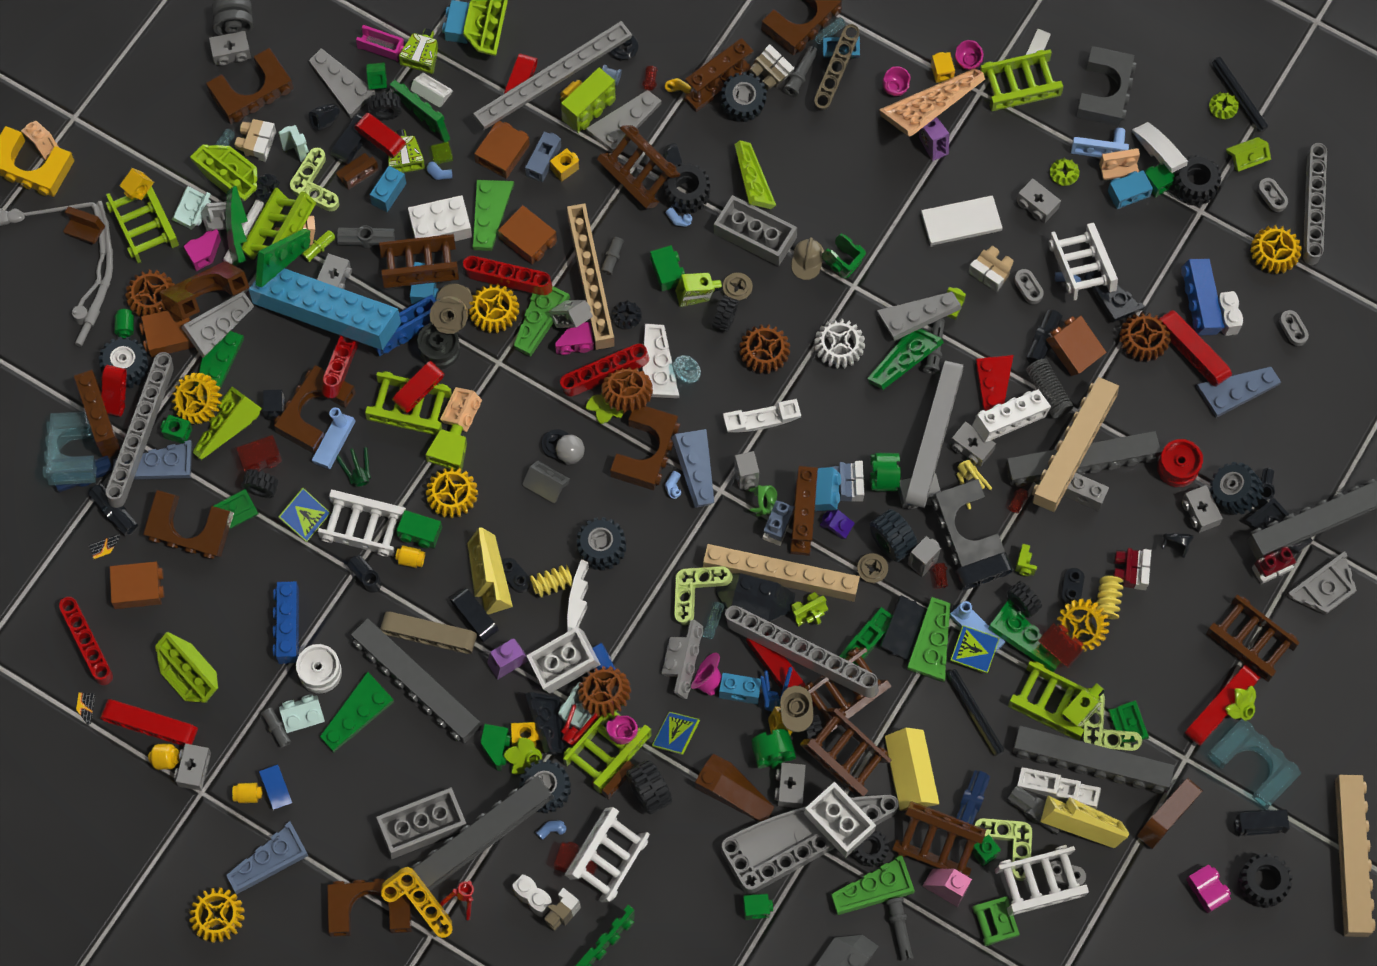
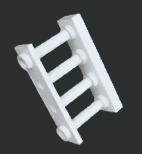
M1094 223L1087 224L1084 235L1058 240L1056 233L1051 232V240L1048 241L1049 249L1055 254L1066 281L1067 293L1071 294L1073 300H1077L1078 290L1097 285H1107L1109 292L1117 291L1118 278ZM1082 242L1089 243L1090 249L1064 254L1061 248ZM1088 256L1095 257L1096 263L1070 268L1067 262ZM1095 270L1101 271L1102 277L1077 283L1073 275Z
M331 489L329 498L334 508L327 529L319 528V537L327 543H333L334 541L377 552L378 555L383 557H394V547L390 546L396 524L401 520L406 508ZM345 506L353 511L346 533L341 534L334 532L341 508ZM362 511L371 514L364 539L353 537L359 514ZM385 516L390 520L382 544L371 541L378 517Z
M614 807L604 809L565 873V876L570 880L582 877L603 893L599 899L601 902H610L616 897L619 885L640 850L646 847L647 839L650 835L648 832L636 835L617 821L616 816L619 811ZM613 827L633 842L628 852L607 838L606 833L609 828ZM599 844L605 845L623 859L618 869L597 854L596 849ZM592 860L613 876L608 886L586 871V865L589 861Z
M1067 845L1055 848L1056 851L1014 862L1005 860L999 863V866L995 869V874L1004 872L1013 899L1011 901L1012 904L1007 908L1009 916L1081 898L1089 893L1087 885L1080 886L1075 879L1068 855L1075 851L1074 846L1068 848ZM1061 858L1069 883L1067 890L1061 891V888H1058L1049 860ZM1042 862L1051 890L1048 895L1042 896V893H1039L1031 868L1032 864ZM1023 867L1032 895L1030 896L1031 899L1025 901L1023 898H1020L1012 872L1013 869Z

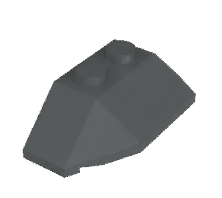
M864 935L835 937L815 966H866L879 946Z

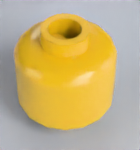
M156 744L151 752H149L148 759L156 770L173 769L179 763L180 753L173 744Z

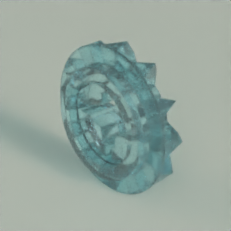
M681 355L675 359L672 366L674 367L673 373L678 375L677 379H682L683 383L688 382L692 384L700 378V367L692 357ZM685 368L686 370H691V371H689V372L687 373L686 371H683L682 369Z

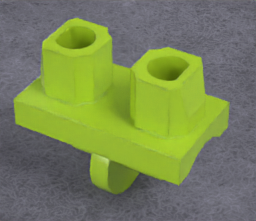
M814 592L807 597L808 604L803 606L801 602L797 601L791 605L795 623L798 627L806 622L809 624L814 621L816 625L821 623L820 617L825 615L824 612L828 611L824 595L819 596Z

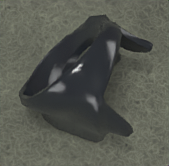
M1165 533L1163 534L1162 549H1164L1167 539L1185 545L1182 558H1185L1194 536L1190 534Z

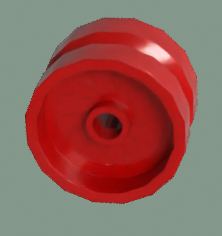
M1173 440L1164 447L1157 463L1158 474L1170 486H1188L1197 478L1201 470L1203 454L1200 448L1189 440Z

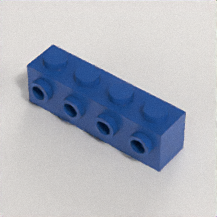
M1189 259L1181 267V274L1185 281V292L1189 299V310L1192 313L1193 327L1198 335H1217L1225 326L1210 259Z
M433 295L426 297L399 313L401 324L384 349L381 350L373 347L379 356L389 353L401 344H405L411 338L419 335L424 326L431 323L430 311L436 301Z
M297 581L277 582V589L273 590L274 600H277V607L273 608V617L277 619V626H273V637L276 638V645H273V656L277 657L279 664L296 663L299 656V587Z

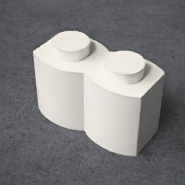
M1234 291L1221 293L1218 299L1225 326L1221 331L1225 336L1236 335L1243 324V316L1238 309V297Z
M522 874L513 884V890L517 898L524 903H528L533 913L543 917L549 911L548 906L552 905L550 896L544 890L537 888L535 882L530 877Z

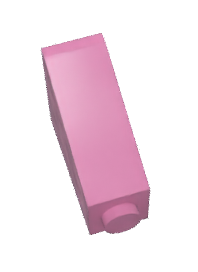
M932 869L922 887L958 907L972 879L956 869Z

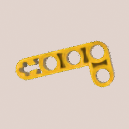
M405 867L399 870L382 884L381 895L385 901L393 902L406 894L438 937L446 938L452 933L451 918L412 868ZM404 875H410L413 879L410 882H404L401 878ZM394 887L396 892L394 894H387L385 889ZM422 891L425 895L422 898H416L414 893ZM428 907H435L437 911L434 914H428L426 909ZM439 917H440V922H441L443 925H446V924H447V928H446V929H444L443 927L440 928V923H439V921H438V918H439Z

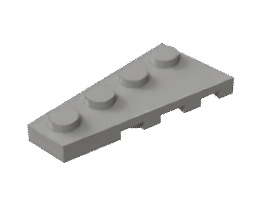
M322 48L309 60L312 68L321 80L325 82L330 92L334 94L350 118L367 103L371 95H375L374 89H369L365 82Z
M647 90L587 127L586 132L613 152L626 135L620 127L623 125H633L638 129L661 105V100Z
M243 291L182 326V329L202 358H204L254 308V305Z
M953 292L877 310V313L895 341L960 310L961 304Z

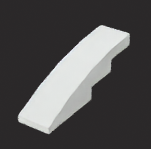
M1149 122L1132 129L1133 134L1150 156H1155L1161 165L1165 164L1171 173L1187 166L1188 161L1164 134Z
M582 559L576 571L569 597L567 614L568 632L579 627L587 610V602L583 601V598L588 589V582L584 581L589 566L588 562Z
M1023 767L1021 768L1017 785L1022 789L1047 797L1049 795L1066 802L1071 797L1096 809L1101 788L1081 784V781L1061 778V775Z

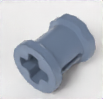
M604 64L602 70L615 80V85H618L622 70L611 69Z

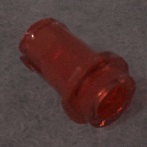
M647 66L645 80L642 83L646 90H654L657 86L656 74L658 69L655 66Z
M1022 488L1014 491L1015 496L1008 506V509L1016 514L1020 512L1024 501L1029 498V493Z
M945 563L934 564V568H932V571L935 573L936 588L938 589L941 588V580L943 588L948 587L946 576L948 568L945 566Z

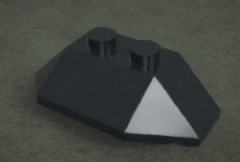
M732 573L733 578L730 584L717 586L716 594L726 609L731 606H738L769 622L791 613V605L794 603L796 595L777 582L742 573ZM722 574V576H720V579L723 580V578L727 575Z

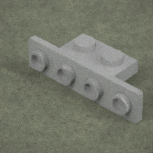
M690 620L687 637H670L662 670L664 676L677 677L674 693L682 699L688 698L692 675L695 671V662L699 653V644L703 636V626L696 620Z

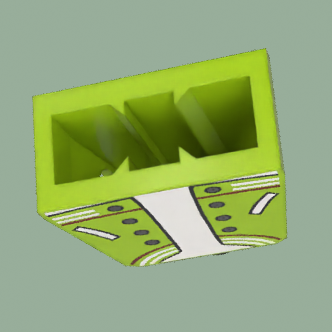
M426 28L422 35L412 34L399 55L400 65L433 74L438 53L437 40L433 39L434 31Z
M397 130L395 133L403 138L406 146L394 158L389 156V166L402 173L425 169L424 159L415 136L407 137L405 130Z
M709 273L682 274L675 290L679 306L683 307L709 301L713 292L722 290V284L720 280L712 281Z
M1097 683L1090 691L1083 689L1062 714L1076 726L1083 727L1102 704L1099 698L1105 690ZM1088 698L1090 704L1086 707L1085 700Z

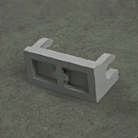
M226 202L207 203L201 216L207 231L226 229Z

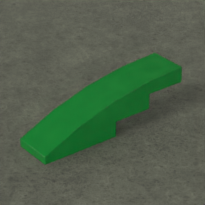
M237 186L227 191L226 232L234 266L241 265L246 261L241 247L242 244L247 242L242 225L248 222Z
M881 607L839 657L845 659L849 656L848 652L858 647L867 649V652L862 655V658L865 659L883 638L892 615Z

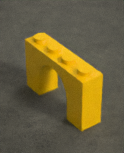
M5 126L0 134V176H3L9 182H18L26 189H35L41 195L54 197L74 163L72 153L54 146L46 162L40 168L32 171L21 170L15 166V159L25 143L22 132Z

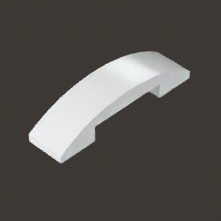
M797 399L778 402L777 406L747 412L738 410L723 413L727 432H748L791 422L801 418Z

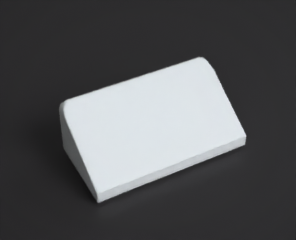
M425 73L416 77L411 86V91L438 107H441L453 92L452 89Z

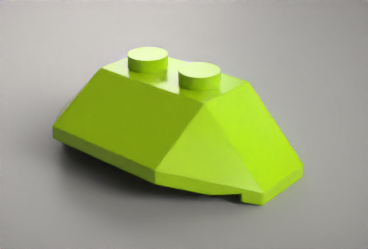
M508 0L470 1L463 36L478 52L496 56Z
M203 144L190 156V159L205 177L226 194L229 189L237 186L241 201H246L257 190V167L231 146H208Z
M166 632L155 645L160 673L185 701L207 702L218 689L216 671L191 643Z

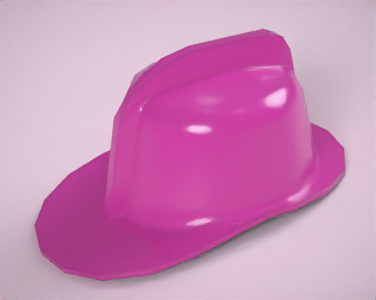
M712 653L701 663L691 684L692 689L698 688L710 696L715 694L722 680V675L717 668L720 660L718 653Z

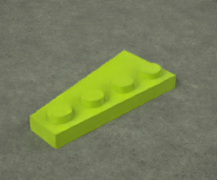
M738 141L735 144L749 204L767 209L774 208L776 203L751 143Z

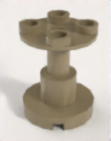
M448 284L441 288L430 311V321L438 331L445 334H454L466 325L469 309L473 307V305L469 304V302L473 301L470 289L459 284Z

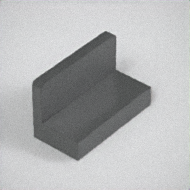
M536 461L530 466L523 486L555 503L561 490L568 485L570 478Z

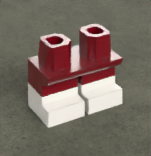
M1288 546L1258 559L1253 565L1252 570L1260 584H1263L1293 570V564L1297 562Z
M1128 548L1126 552L1116 551L1114 563L1123 564L1124 570L1114 569L1113 576L1123 580V587L1146 591L1149 585L1151 550L1143 549V551H1137Z

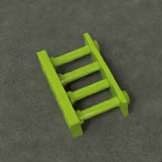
M1051 49L1046 51L1039 50L1033 54L1002 61L986 62L981 65L980 71L984 73V76L988 75L994 93L990 101L991 111L1061 96L1063 91L1062 81H1053L1047 64L1050 61ZM1040 64L1046 81L1045 85L1038 86L1035 84L1030 69L1031 65ZM1023 68L1029 88L1018 89L1013 69ZM996 73H1006L1011 88L1010 93H1001L995 76Z
M152 186L144 196V198L148 197L150 201L147 203L148 205L120 216L117 208L137 200V198L130 199L124 196L113 201L110 193L106 194L108 202H106L107 208L110 213L114 212L130 246L127 250L131 258H136L137 263L141 262L138 253L161 243L169 242L172 248L179 246L175 233ZM146 213H156L157 217L154 218L155 220L130 231H127L124 225L125 222ZM156 227L163 228L164 232L161 236L138 246H134L131 238Z
M275 188L246 239L247 242L243 244V252L251 260H254L258 251L268 247L263 245L267 236L275 238L272 242L274 244L302 230L316 202L306 192H300L297 199L294 200L288 199L278 188ZM284 206L292 207L288 215L280 214ZM276 221L284 222L279 231L271 230Z
M386 371L383 373L377 372V381L382 384L375 406H367L366 408L367 420L437 436L439 431L442 430L438 417L444 397L451 398V388L444 384H438L428 393L437 396L431 417L423 419L419 415L424 398L413 408V412L410 415L402 414L401 408L396 403L391 411L382 408L389 385L400 387L401 389L410 379L394 376Z
M1030 661L1026 670L1031 672L1020 695L1016 696L1013 694L1008 707L1079 741L1084 729L1076 726L1072 721L1064 720L1062 712L1067 708L1073 694L1078 695L1086 688L1046 669L1039 662ZM1039 676L1049 682L1038 704L1034 705L1028 702L1027 697ZM1058 685L1066 689V692L1056 712L1052 714L1046 711L1045 706L1055 686Z
M617 710L614 711V716L608 713L605 718L602 714L574 747H569L563 755L565 766H568L573 761L594 778V789L599 793L602 792L603 788L627 761H630L652 736L651 729L644 725L642 728H638L637 736L631 742L624 745L616 744L610 739L604 725L610 718L615 719L617 715L621 716L617 713ZM598 732L620 749V753L616 758L609 756L591 741ZM584 747H587L607 764V768L603 772H598L578 756Z

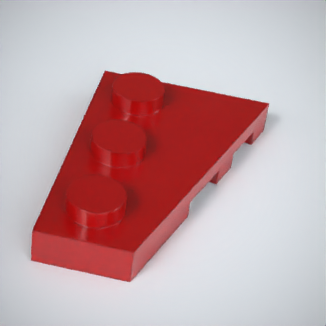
M1014 355L976 359L983 410L987 411L997 404L1002 405L1005 403Z

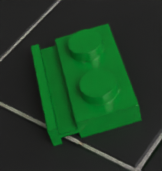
M246 489L214 505V507L234 512L230 529L259 515Z
M1136 700L1117 708L1109 709L1116 730L1137 732L1142 737V741L1149 739ZM1122 735L1121 746H1124V742H1130L1131 745L1138 742L1134 736L1130 739H1124L1125 735Z

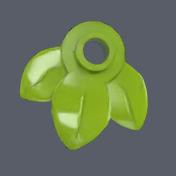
M602 393L601 395L592 396L586 405L587 410L596 411V417L600 424L607 423L611 420L612 416L621 418L624 414L623 410L617 412L615 408L611 409L609 405H606Z
M1250 686L1247 690L1235 689V703L1225 708L1231 718H1241L1247 721L1253 717L1256 691L1253 686Z
M519 738L517 746L509 748L504 753V757L507 761L513 763L511 773L522 774L525 772L524 769L526 767H531V763H539L538 760L542 759V753L539 749L535 748L533 741L530 739Z

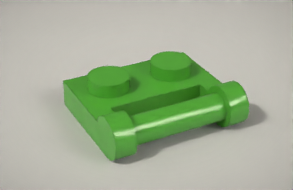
M1007 896L972 907L974 914L977 915L984 936L983 942L985 946L1020 935L1014 916L1008 915L1007 908L1010 904ZM988 909L997 932L995 936L991 935L984 911Z

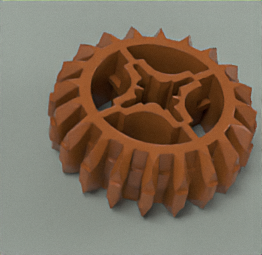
M149 269L148 274L142 271V276L135 275V281L130 280L131 286H127L125 296L128 299L127 304L131 306L132 312L136 311L137 316H146L167 311L163 301H158L161 298V291L175 285L170 277H167L164 272L160 275L158 270L153 274ZM149 290L153 293L154 299L149 295Z
M1141 312L1139 316L1134 314L1132 318L1129 317L1126 320V323H1123L1122 330H1120V342L1123 343L1122 349H1127V355L1133 354V359L1137 356L1140 362L1143 358H1146L1147 362H1149L1151 357L1156 360L1158 355L1163 356L1164 351H1167L1168 344L1171 341L1169 338L1171 334L1169 331H1166V325H1163L1162 320H1157V315L1153 318L1150 312L1147 316ZM1140 326L1139 331L1135 332L1134 334H1131V331L1134 328ZM1159 340L1158 345L1150 348L1151 343Z
M761 324L759 329L754 326L752 327V332L747 330V336H743V342L740 343V355H742V361L747 362V368L753 366V372L760 369V374L763 373V370H766L769 374L771 369L776 372L778 367L782 368L784 366L783 362H787V356L790 355V343L787 342L788 337L783 336V330L777 332L778 328L775 326L773 329H770L769 324L767 328H763ZM757 340V346L754 347V350L750 351L751 344ZM779 347V354L773 358L772 352L776 351V348Z
M630 367L628 369L622 368L620 371L615 370L614 374L609 373L608 377L604 378L601 387L602 397L606 405H609L611 409L615 408L617 412L623 410L624 413L627 410L633 413L634 409L640 411L641 406L646 407L647 402H650L653 394V385L649 375H645L644 371L639 372L638 368L634 370Z
M602 666V669L598 670L595 667V672L591 673L588 671V677H582L583 683H579V702L582 704L585 711L588 710L591 715L595 713L599 717L603 714L606 718L607 714L611 713L614 716V711L621 712V706H626V701L630 700V682L626 675L621 673L618 668L614 670L610 666L606 670V667Z

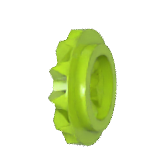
M1219 92L1211 98L1209 108L1211 113L1217 118L1230 119L1238 111V101H1236L1235 95L1231 96L1228 92ZM1225 100L1227 106L1222 110V103Z
M1065 157L1060 160L1057 159L1050 168V175L1053 181L1063 186L1075 183L1080 173L1078 164H1075L1072 159H1065ZM1064 166H1065L1066 170L1068 171L1066 177H1065L1064 172L1062 171L1063 168H1064Z

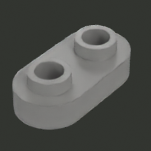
M1271 178L1261 180L1258 192L1270 209L1275 212L1285 210L1288 198L1276 181Z
M1027 269L1019 270L1014 279L1017 288L1028 303L1038 304L1044 294L1042 287L1031 271ZM1035 294L1037 297L1033 298L1030 295Z
M1292 310L1283 312L1279 322L1289 341L1295 346L1304 345L1309 334L1299 315ZM1286 320H1290L1292 323L1288 324Z
M1052 861L1050 863L1052 870L1053 868L1060 870V873H1054L1056 883L1069 886L1062 862ZM1071 865L1073 872L1079 874L1080 877L1076 879V882L1082 886L1086 880L1085 871L1081 867Z

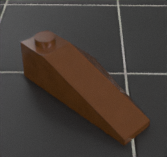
M715 754L704 765L695 782V789L758 822L769 819L774 810V806L731 762Z

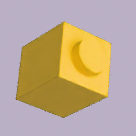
M939 52L932 55L931 67L935 82H944L953 78L955 69L950 52Z

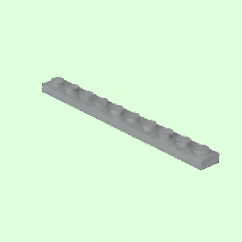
M620 21L473 113V117L483 130L487 129L632 38L631 32Z

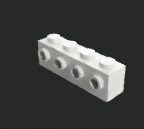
M1039 389L1033 392L1028 391L1019 398L1014 397L1007 403L997 404L987 411H980L976 415L972 426L985 443L1045 418L1051 406Z

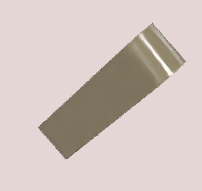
M849 24L843 29L814 100L815 106L819 110H826L830 107L859 38V29L854 24ZM854 29L857 33L856 36L853 38L847 37V30ZM847 46L849 53L846 55L840 54V47ZM840 63L842 65L841 71H833L832 65ZM827 80L835 82V86L832 89L825 87ZM820 97L828 99V103L825 106L818 104L817 101Z
M385 612L380 630L388 636L466 654H472L477 633L471 630L394 612Z

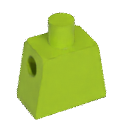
M452 424L450 432L440 430L426 453L427 462L449 469L453 467L455 471L460 468L462 471L467 447L466 437L461 436L463 427L458 424Z

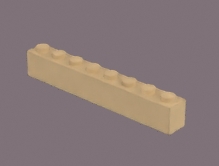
M586 204L567 206V216L583 292L593 315L589 320L591 322L595 348L598 350L614 347V334Z
M1100 377L1097 378L1095 383H1091L1088 389V397L1082 399L1080 411L1075 412L1072 426H1068L1064 433V441L1060 440L1057 445L1056 451L1058 452L1056 455L1051 456L1048 470L1044 469L1042 472L1040 485L1036 484L1033 489L1034 504L1055 512L1118 395L1119 385Z
M707 544L703 561V568L723 566L728 568L731 573H742L777 582L787 588L811 593L815 592L820 595L855 602L860 576L710 544Z
M1339 775L1335 779L1344 936L1369 937L1375 931V919H1372L1374 900L1371 899L1370 891L1373 890V881L1369 878V872L1372 869L1371 860L1368 859V852H1370V840H1367L1369 821L1366 820L1365 815L1368 811V803L1364 799L1367 784L1363 782V775Z

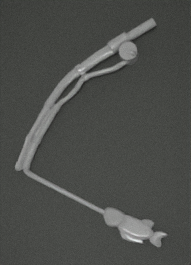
M98 201L96 204L89 202L69 206L75 209L92 207L95 216H98L105 225L99 236L100 259L96 270L97 279L94 285L81 298L78 306L72 310L75 322L83 325L75 342L79 347H82L90 328L94 326L99 316V309L110 286L113 272L110 225L102 201ZM68 206L26 213L19 209L5 211L0 208V226L20 222L25 216L64 211ZM106 255L105 276L101 280V265ZM100 285L96 297L87 312L83 304Z

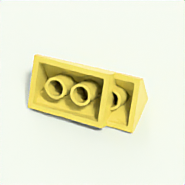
M478 528L467 544L475 597H483L484 610L489 615L511 608L513 605L496 537L484 528Z
M904 728L886 735L885 742L888 757L892 760L890 768L900 811L907 810L911 801L926 807L939 805L924 730Z
M1049 795L1046 799L1041 822L1112 848H1116L1129 836V832L1122 821L1069 797L1067 802L1063 803Z

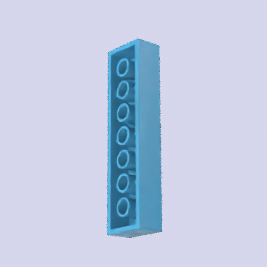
M285 268L262 288L256 286V280L249 288L252 303L381 350L384 349L401 324L398 308Z

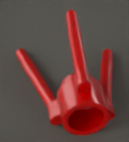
M576 705L572 706L566 724L561 731L564 734L562 739L573 747L600 718V716L597 717L598 714H594L580 730L573 726L569 729Z
M465 881L460 883L458 888L453 889L439 904L441 906L445 905L454 896L461 901H466V920H470L473 901L471 896L474 892L472 882Z

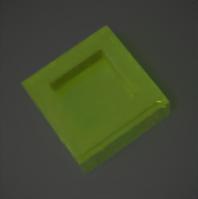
M449 142L431 146L434 162L441 164L453 161Z

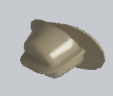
M812 237L800 241L794 249L792 271L794 275L802 280L815 278L822 266V253L824 249Z
M801 686L789 687L781 696L782 721L788 730L801 732L810 727L813 722L811 694Z

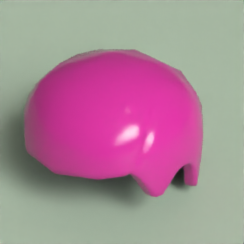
M966 40L957 46L955 56L962 68L973 70L978 68L983 62L984 54L976 41Z
M900 66L891 67L885 73L882 85L888 94L901 96L909 88L911 77L906 69Z
M617 715L614 720L607 722L606 731L612 741L616 744L624 745L631 742L637 736L638 726L633 718Z

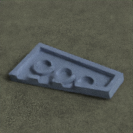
M1267 367L1231 376L1218 386L1205 382L1197 384L1196 388L1217 418L1277 387L1281 381L1272 367Z
M707 430L673 435L672 440L695 508L712 505L714 503Z
M188 440L184 441L185 443L172 444L168 445L167 448L148 450L147 453H143L134 479L191 478L192 441ZM117 458L113 459V469L115 467ZM126 461L124 464H129L132 461Z
M290 821L284 825V829L270 837L271 840L264 846L256 849L250 858H246L226 875L236 895L308 857Z

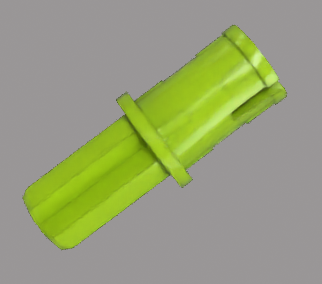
M327 231L317 241L314 240V243L302 253L308 262L320 252H324V248L336 239L333 232Z

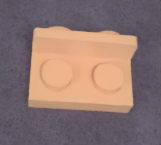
M1139 149L1102 154L1099 165L1103 180L1127 177L1128 174L1134 171L1139 172L1137 165L1140 156Z
M455 387L440 420L444 424H458L463 427L462 431L467 432L482 399L473 390Z

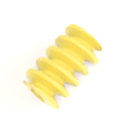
M567 564L566 570L562 565L559 566V572L552 568L551 575L547 570L544 571V577L537 573V580L532 575L530 576L535 595L538 593L541 598L543 597V591L551 595L552 588L557 593L558 586L565 590L566 583L571 588L573 584Z
M1104 576L1099 581L1101 585L1098 587L1097 610L1104 608L1101 614L1102 616L1107 614L1108 617L1106 619H1119V615L1114 612L1120 611V608L1115 605H1119L1122 602L1116 598L1123 595L1121 592H1118V590H1123L1124 588L1119 584L1123 580L1114 576Z

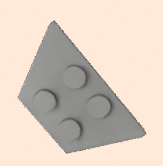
M1345 551L1290 591L1287 596L1325 615L1357 591L1352 580L1351 568H1349L1346 559L1347 553Z

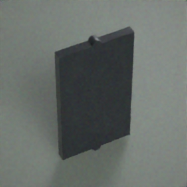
M900 595L880 647L891 652L892 655H897L907 661L928 609L917 604L915 600L912 601Z

